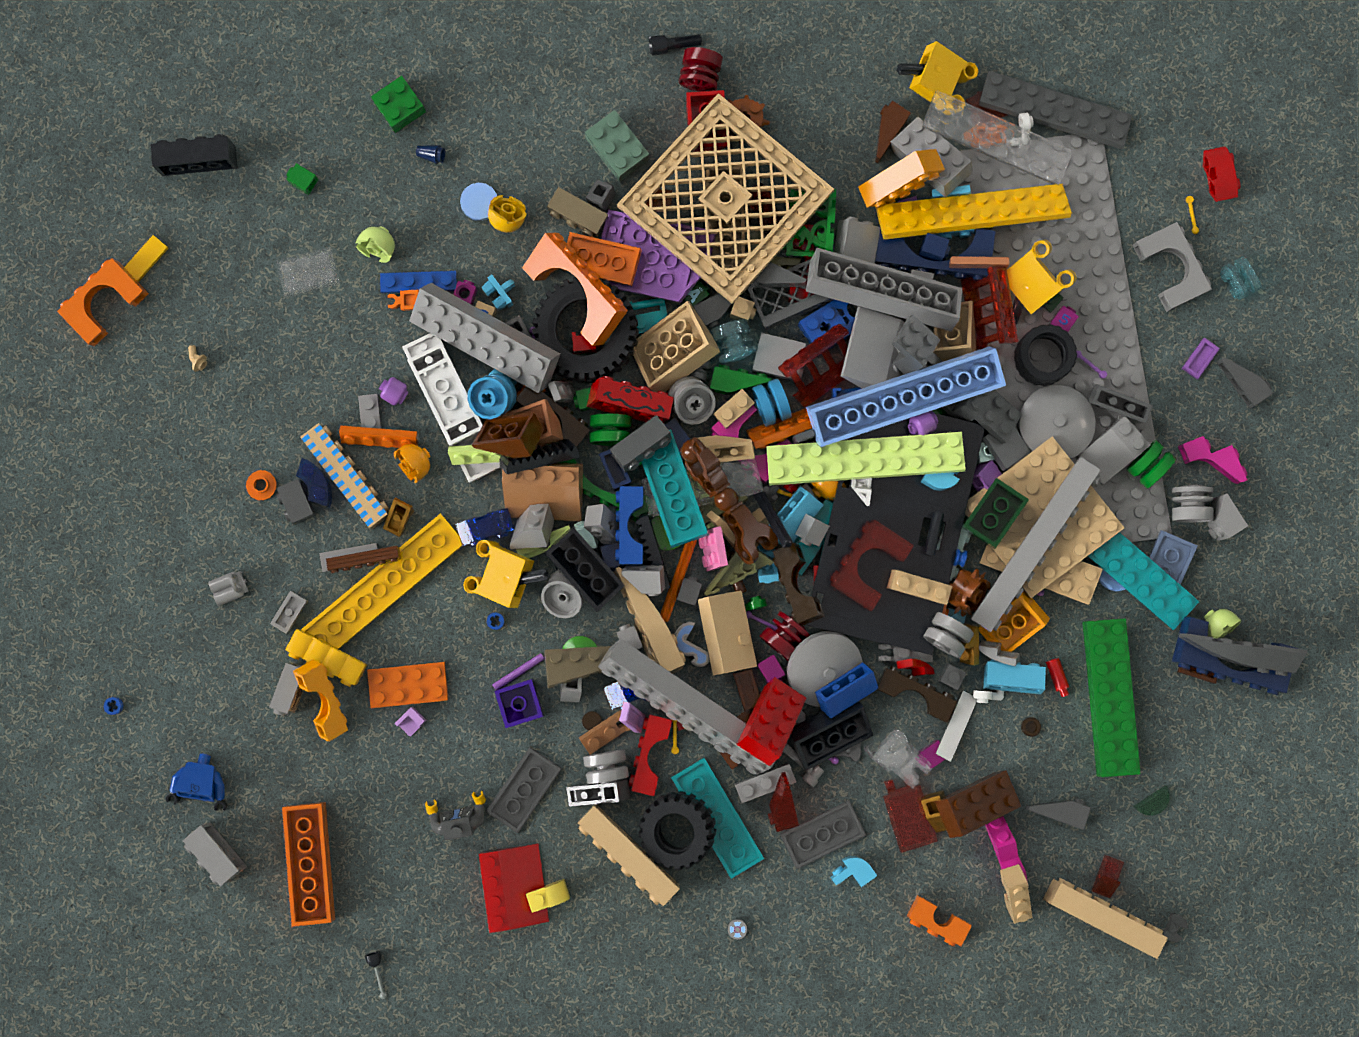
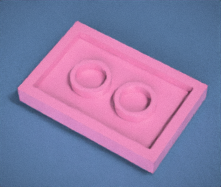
M721 526L714 527L708 530V536L699 539V546L703 549L704 553L702 563L707 572L728 565Z

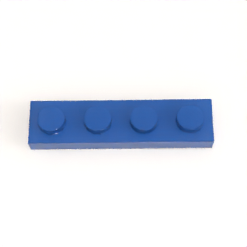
M456 271L380 273L381 293L419 290L430 283L445 291H455L457 285Z

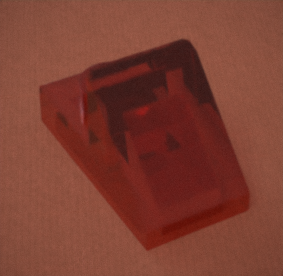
M1104 855L1091 891L1111 898L1121 884L1118 878L1124 862Z

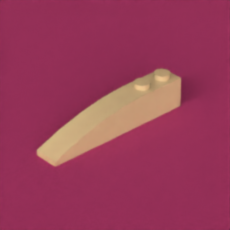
M620 567L616 568L614 573L625 585L621 592L624 598L628 597L626 601L629 613L635 615L634 625L636 630L642 633L643 640L641 643L647 657L672 674L681 670L685 665L686 659L683 652H679L676 646L678 642L675 635L670 633L666 623L648 596L642 594L622 575Z

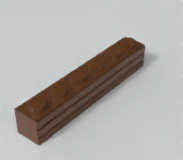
M392 546L326 558L327 570L332 573H338L339 570L361 569L362 566L366 565L367 567H372L377 563L382 565L388 561H391V563L398 562L401 559L400 548Z

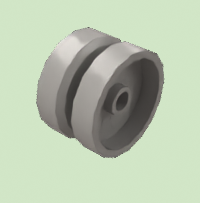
M693 376L683 377L677 380L669 390L668 396L674 397L672 410L684 423L691 425L700 424L713 414L715 409L714 394L699 378Z
M560 570L551 575L541 593V601L545 609L558 618L575 616L586 601Z
M937 612L932 620L936 628L928 627L923 637L938 649L954 657L961 658L966 649L962 643H969L974 632L954 618Z
M625 749L583 756L585 767H597V770L589 771L586 774L587 784H603L629 777L627 766H615L616 763L626 760Z

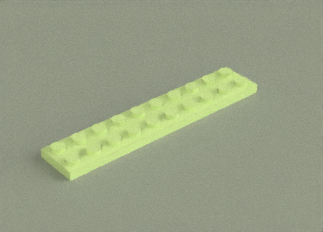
M962 432L843 440L823 447L819 446L817 442L766 446L769 486L965 472Z

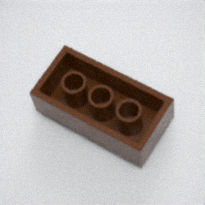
M1007 770L987 775L935 801L949 838L964 836L1021 807Z

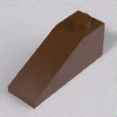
M894 101L889 106L885 104L880 112L882 117L879 124L876 163L880 162L890 147L891 141L899 134L911 112Z

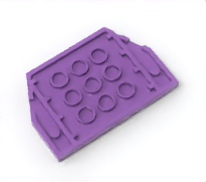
M608 210V218L605 222L601 239L642 249L633 285L628 286L609 281L612 286L615 285L621 291L681 303L701 277L625 213ZM670 224L678 231V224ZM681 224V231H692V226ZM695 227V230H706L704 228ZM716 234L709 235V243L715 242ZM696 235V244L706 243V235ZM684 236L693 244L692 236ZM713 247L710 248V256L712 254ZM698 248L707 255V248Z

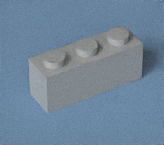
M786 763L759 775L734 783L741 803L794 784L796 780L790 764Z

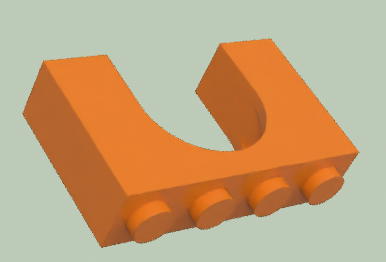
M113 258L106 260L97 273L90 275L88 282L78 287L74 291V295L70 299L65 300L57 311L86 343L92 346L97 345L108 334L96 321L91 312V301L98 291L104 288H114L130 305L135 307L149 294L122 264Z

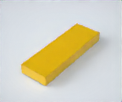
M152 235L124 268L139 282L169 248Z

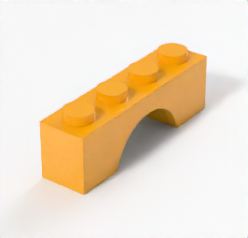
M311 660L294 670L293 673L299 687L307 692H317L320 696L321 708L317 717L313 720L319 736L330 742L348 731L347 719L341 713L339 708L341 704L333 693L334 686L327 678L325 665Z

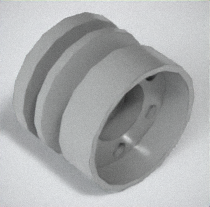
M1183 485L1172 488V494L1181 495V497L1172 498L1173 502L1181 503L1180 507L1172 508V521L1191 523L1214 521V508L1205 506V503L1214 501L1213 497L1205 496L1206 494L1214 493L1213 487Z

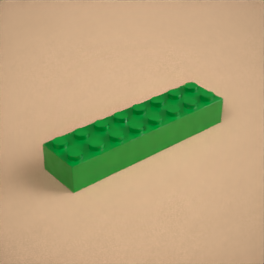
M1126 619L1083 622L1096 775L1099 777L1141 774Z

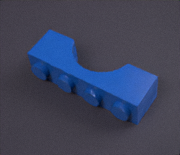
M620 486V491H616V503H620V510H616V522H619V530H616V541H619V549L615 551V560L619 561V565H643V545L636 542L628 532L630 517L634 512L643 508V486Z

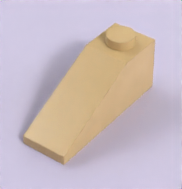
M718 435L698 437L720 462L755 458L752 439Z

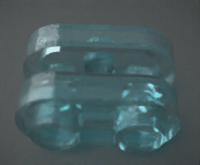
M1244 256L1234 260L1235 267L1232 264H1227L1221 268L1220 276L1224 282L1229 284L1231 288L1230 293L1233 298L1242 300L1248 296V289L1252 293L1261 289L1259 278Z

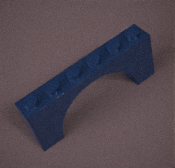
M880 228L875 264L888 268H897V270L903 272L913 269L935 273L936 276L946 277L947 275H954L956 279L970 277L978 282H983L985 279L988 280L991 268H949L950 260L931 261L924 259L907 246L903 237L883 240ZM976 229L972 243L959 256L992 257L996 231Z
M1184 617L1179 633L1208 636L1209 622L1193 617ZM1179 635L1172 662L1179 663L1178 667L1188 670H1190V667L1196 668L1197 673L1208 675V672L1214 674V678L1225 680L1227 677L1232 679V683L1239 685L1247 683L1250 684L1249 688L1256 690L1265 688L1267 693L1279 695V692L1287 693L1292 674L1288 673L1287 676L1275 675L1273 670H1269V673L1257 672V668L1252 667L1242 671L1233 670L1221 663L1217 657L1179 638ZM1271 643V645L1295 648L1282 643Z

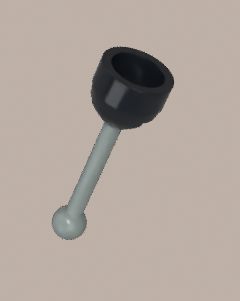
M380 951L372 952L365 955L366 963L374 967L381 992L380 998L386 999L387 993L384 991L378 969L382 959Z

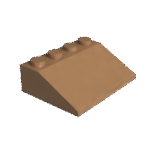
M555 463L508 475L502 470L506 517L519 518L530 505L549 504L554 520L582 521L583 464Z

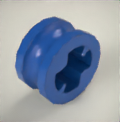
M957 549L953 566L960 565L961 568L964 567L967 551L961 552L960 549Z
M497 612L491 613L487 617V625L493 630L501 629L504 625V617ZM493 616L494 618L496 616L500 617L499 622L501 623L499 626H492L491 618Z
M117 697L108 698L104 702V710L111 715L118 714L123 710V702ZM114 701H116V706H118V708L113 709V711H111V706H109L110 702L114 703Z

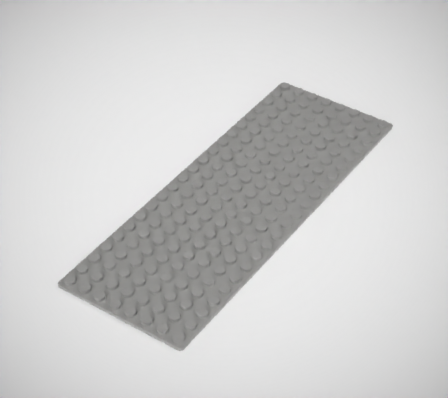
M1071 134L1030 140L1028 144L1006 147V144L960 151L972 161L973 173L959 186L970 185L971 194L1063 184L1072 212L1071 218L978 228L996 231L992 257H1008L1009 266L1007 269L1027 254L1035 242L1045 239L1052 244V252L1048 256L1040 258V260L1054 277L1057 278V275L1065 269L1073 270L1077 276L1076 282L1072 286L1064 288L1059 292L1064 298L1051 313L1041 307L1033 314H1030L1024 307L1017 325L1007 322L1016 297L1000 277L1007 269L991 268L988 280L985 279L983 282L975 281L986 347L996 348L1006 386L995 390L1020 412L1022 405L1031 394L1046 387L1033 385L1019 375L1015 367L1014 351L1019 340L1027 332L1039 325H1048L1058 310L1064 305L1065 307L1073 308L1079 316L1068 332L1074 339L1077 347L1076 351H1081L1082 356L1101 371H1106L1107 377L1100 378L1099 373L1080 358H1076V363L1069 374L1052 385L1071 387L1088 400L1094 385L1098 384L1149 404L1104 144ZM971 234V236L968 237L969 246L972 243L975 234ZM1042 243L1038 245V251L1041 254H1045L1047 251L1046 245ZM1067 273L1063 274V282L1069 284L1071 276ZM1040 338L1033 341L1029 346V359L1038 370L1053 372L1061 365V352L1054 342ZM1090 403L1096 421L1095 433L1090 444L1119 419L1124 417V415ZM1151 412L1146 423L1126 416L1149 443L1156 440ZM1076 456L1071 460L1075 464L1079 458ZM1130 462L1105 484L1102 485L1099 481L1095 485L1091 484L1124 526L1120 533L1130 542L1157 539L1160 530L1172 534L1162 478L1146 489L1139 483L1142 474L1133 477L1126 471L1132 463Z

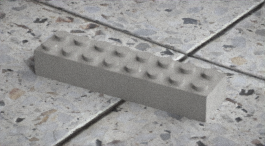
M816 248L810 260L806 292L904 319L913 314L923 324L952 331L960 319L962 288L820 248Z
M433 283L419 289L409 322L537 393L548 387L560 353Z

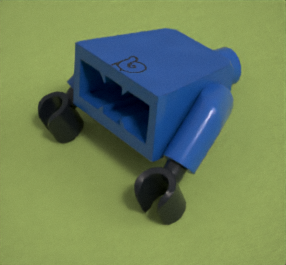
M200 754L197 763L187 762L185 767L179 769L172 776L171 794L166 796L167 802H170L171 796L175 798L174 805L180 801L181 797L214 802L216 799L217 802L214 805V810L218 811V804L223 805V811L226 810L227 802L223 800L225 799V786L221 774L217 772L215 766L209 765L210 755Z

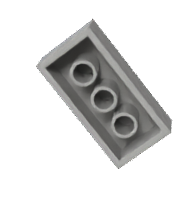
M919 117L914 119L891 141L892 152L900 160L915 151L937 150L945 170L939 173L940 176L937 179L926 182L945 198L973 173L972 161Z

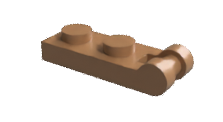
M622 709L579 737L590 755L625 731L631 730L623 723L618 726L616 724L619 722Z

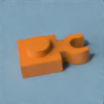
M419 290L400 291L399 297L395 294L387 295L388 298L395 299V303L388 305V308L397 309L401 306L402 311L413 310Z

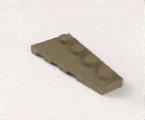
M611 646L545 650L548 689L561 683H569L581 677H589L591 674L602 673L598 666Z

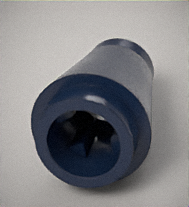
M441 145L417 146V157L436 164L439 162L443 163L446 151Z

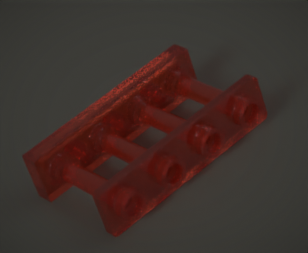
M1006 267L987 268L988 277L974 281L971 277L961 279L964 302L973 301L976 351L986 348L989 343L998 340L999 344L1018 342ZM990 284L991 295L980 299L979 288ZM993 303L994 314L983 318L982 306ZM996 322L997 333L986 336L985 325Z
M841 324L830 328L828 332L816 338L814 342L799 350L797 354L785 360L778 367L783 375L786 377L791 376L799 390L793 396L804 408L845 379L841 377L845 358L836 364L828 350L829 347L837 342L844 357L846 356L848 346L843 337L849 334V332ZM819 354H822L829 366V370L820 375L812 361ZM805 364L814 378V381L807 386L804 385L797 373V370Z

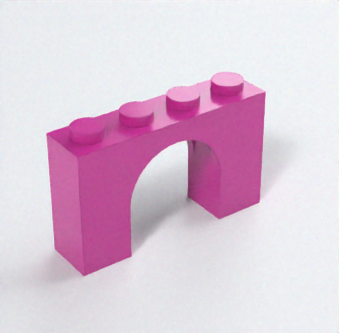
M753 405L727 429L718 421L711 428L713 432L711 435L738 438L740 428L757 412V408ZM786 439L785 441L778 442L776 445H789L792 443ZM767 453L755 455L754 459L738 461L745 470L749 468L753 472L752 477L759 483L762 481L765 484L769 480Z

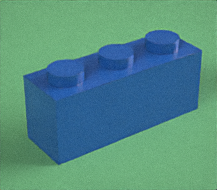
M861 663L816 691L815 694L821 710L830 718H833L879 688L874 672L864 663Z

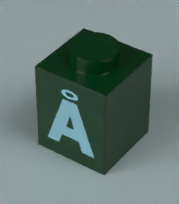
M698 281L683 301L684 303L689 301L694 308L695 305L710 297V289L704 282L701 284Z

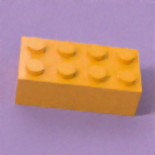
M936 149L915 151L858 188L866 207H875L877 209L885 204L896 203L898 198L901 199L909 196L911 190H917L925 186L924 182L937 179L940 176L939 173L943 172L945 168Z

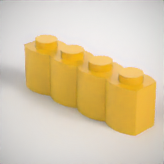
M300 629L295 630L285 649L289 652L288 656L296 660L302 658L307 661L306 663L311 660L323 663L327 669V676L331 678L334 676L341 679L340 682L348 687L358 684L368 665Z

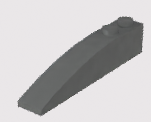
M1179 633V638L1210 655L1231 663L1257 668V672L1269 673V670H1273L1275 675L1287 676L1288 673H1296L1307 655V650L1269 644H1252V642L1233 641L1223 638L1215 639L1209 636Z

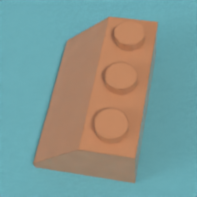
M546 399L499 416L504 417L534 412L545 429L535 450L538 445L544 447L546 443L549 445L552 442L563 440L560 421Z

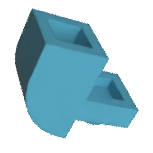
M959 472L925 474L921 483L937 491L947 490L960 480L953 475H957Z
M761 545L756 547L772 559L775 557L773 553L775 548L765 550ZM774 563L757 570L759 583L779 581L778 570Z
M848 856L842 859L846 866L844 868L842 866L836 868L832 872L833 876L830 878L837 886L853 875L858 884L863 887L877 877V875L864 859L857 856Z

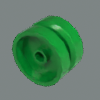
M624 414L591 415L590 427L597 430L590 433V444L615 446L631 434L624 430L632 427V416Z
M1157 440L1150 443L1151 445L1135 458L1126 470L1133 477L1142 474L1139 483L1146 489L1161 479L1176 461V457L1170 452H1165L1159 456L1163 451V445Z

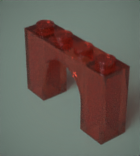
M876 520L866 522L861 530L864 533L860 539L857 537L851 545L853 550L842 559L840 563L842 567L839 572L836 570L830 578L832 581L831 587L868 611L874 609L882 594L865 584L859 577L857 564L861 555L869 549L876 548L884 551L899 562H904L914 546Z

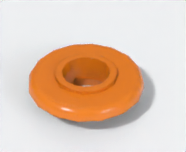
M258 470L248 477L246 489L252 498L266 500L275 493L277 483L275 477L270 472ZM261 479L265 480V489L259 491L256 488V483Z

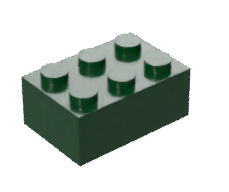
M996 478L962 528L995 549L1029 499Z

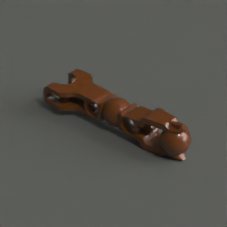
M696 437L685 441L680 451L692 479L698 481L704 491L710 495V498L714 496L716 507L724 511L722 516H724L726 523L735 535V550L744 563L753 564L759 558L755 542H758L765 550H772L779 543L776 534L769 525L758 522L747 506L743 504V501L738 503L739 497L737 493L728 487L731 484L720 467L719 459Z

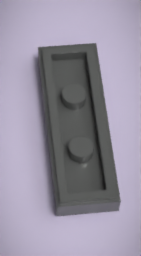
M811 429L794 435L790 442L792 444L809 442L815 437L814 430Z

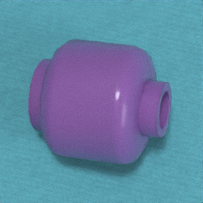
M391 377L388 381L384 379L379 387L381 390L380 397L394 406L398 403L401 405L408 394L407 385L395 377Z
M928 411L910 417L908 429L913 435L930 434L937 428V416L933 411Z

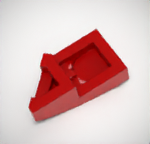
M906 659L896 661L897 669H912V676L935 674L934 668L922 660Z

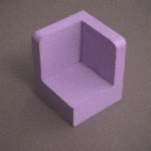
M411 707L395 722V725L400 726L408 736H412L427 720L414 707Z

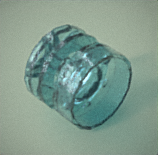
M747 319L731 321L709 331L716 344H722L719 347L720 352L717 354L721 355L718 357L719 364L743 360L757 351L755 345H750L754 342L753 338H744V336L750 333Z

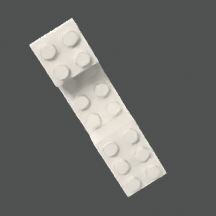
M429 333L403 346L402 348L408 358L407 361L449 446L472 445L483 423L469 406L468 394L442 340ZM499 462L460 465L469 483L501 468Z

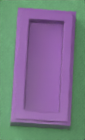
M1203 338L1181 369L1195 379H1199L1220 348L1206 338Z

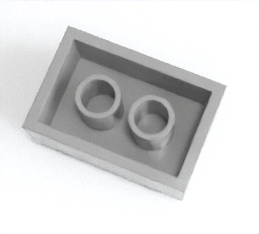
M211 822L200 825L183 840L187 852L195 855L198 859V865L210 873L209 877L216 885L222 886L229 883L247 867Z

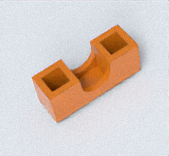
M917 895L907 914V917L911 919L910 923L918 928L921 925L928 928L927 932L935 937H938V935L945 937L944 941L955 947L956 944L962 946L972 925L951 914L946 923H935L933 916L937 906Z

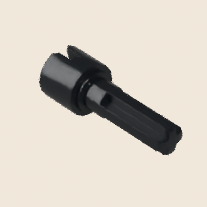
M700 34L667 38L665 35L649 37V49L652 56L667 54L670 49L702 45Z

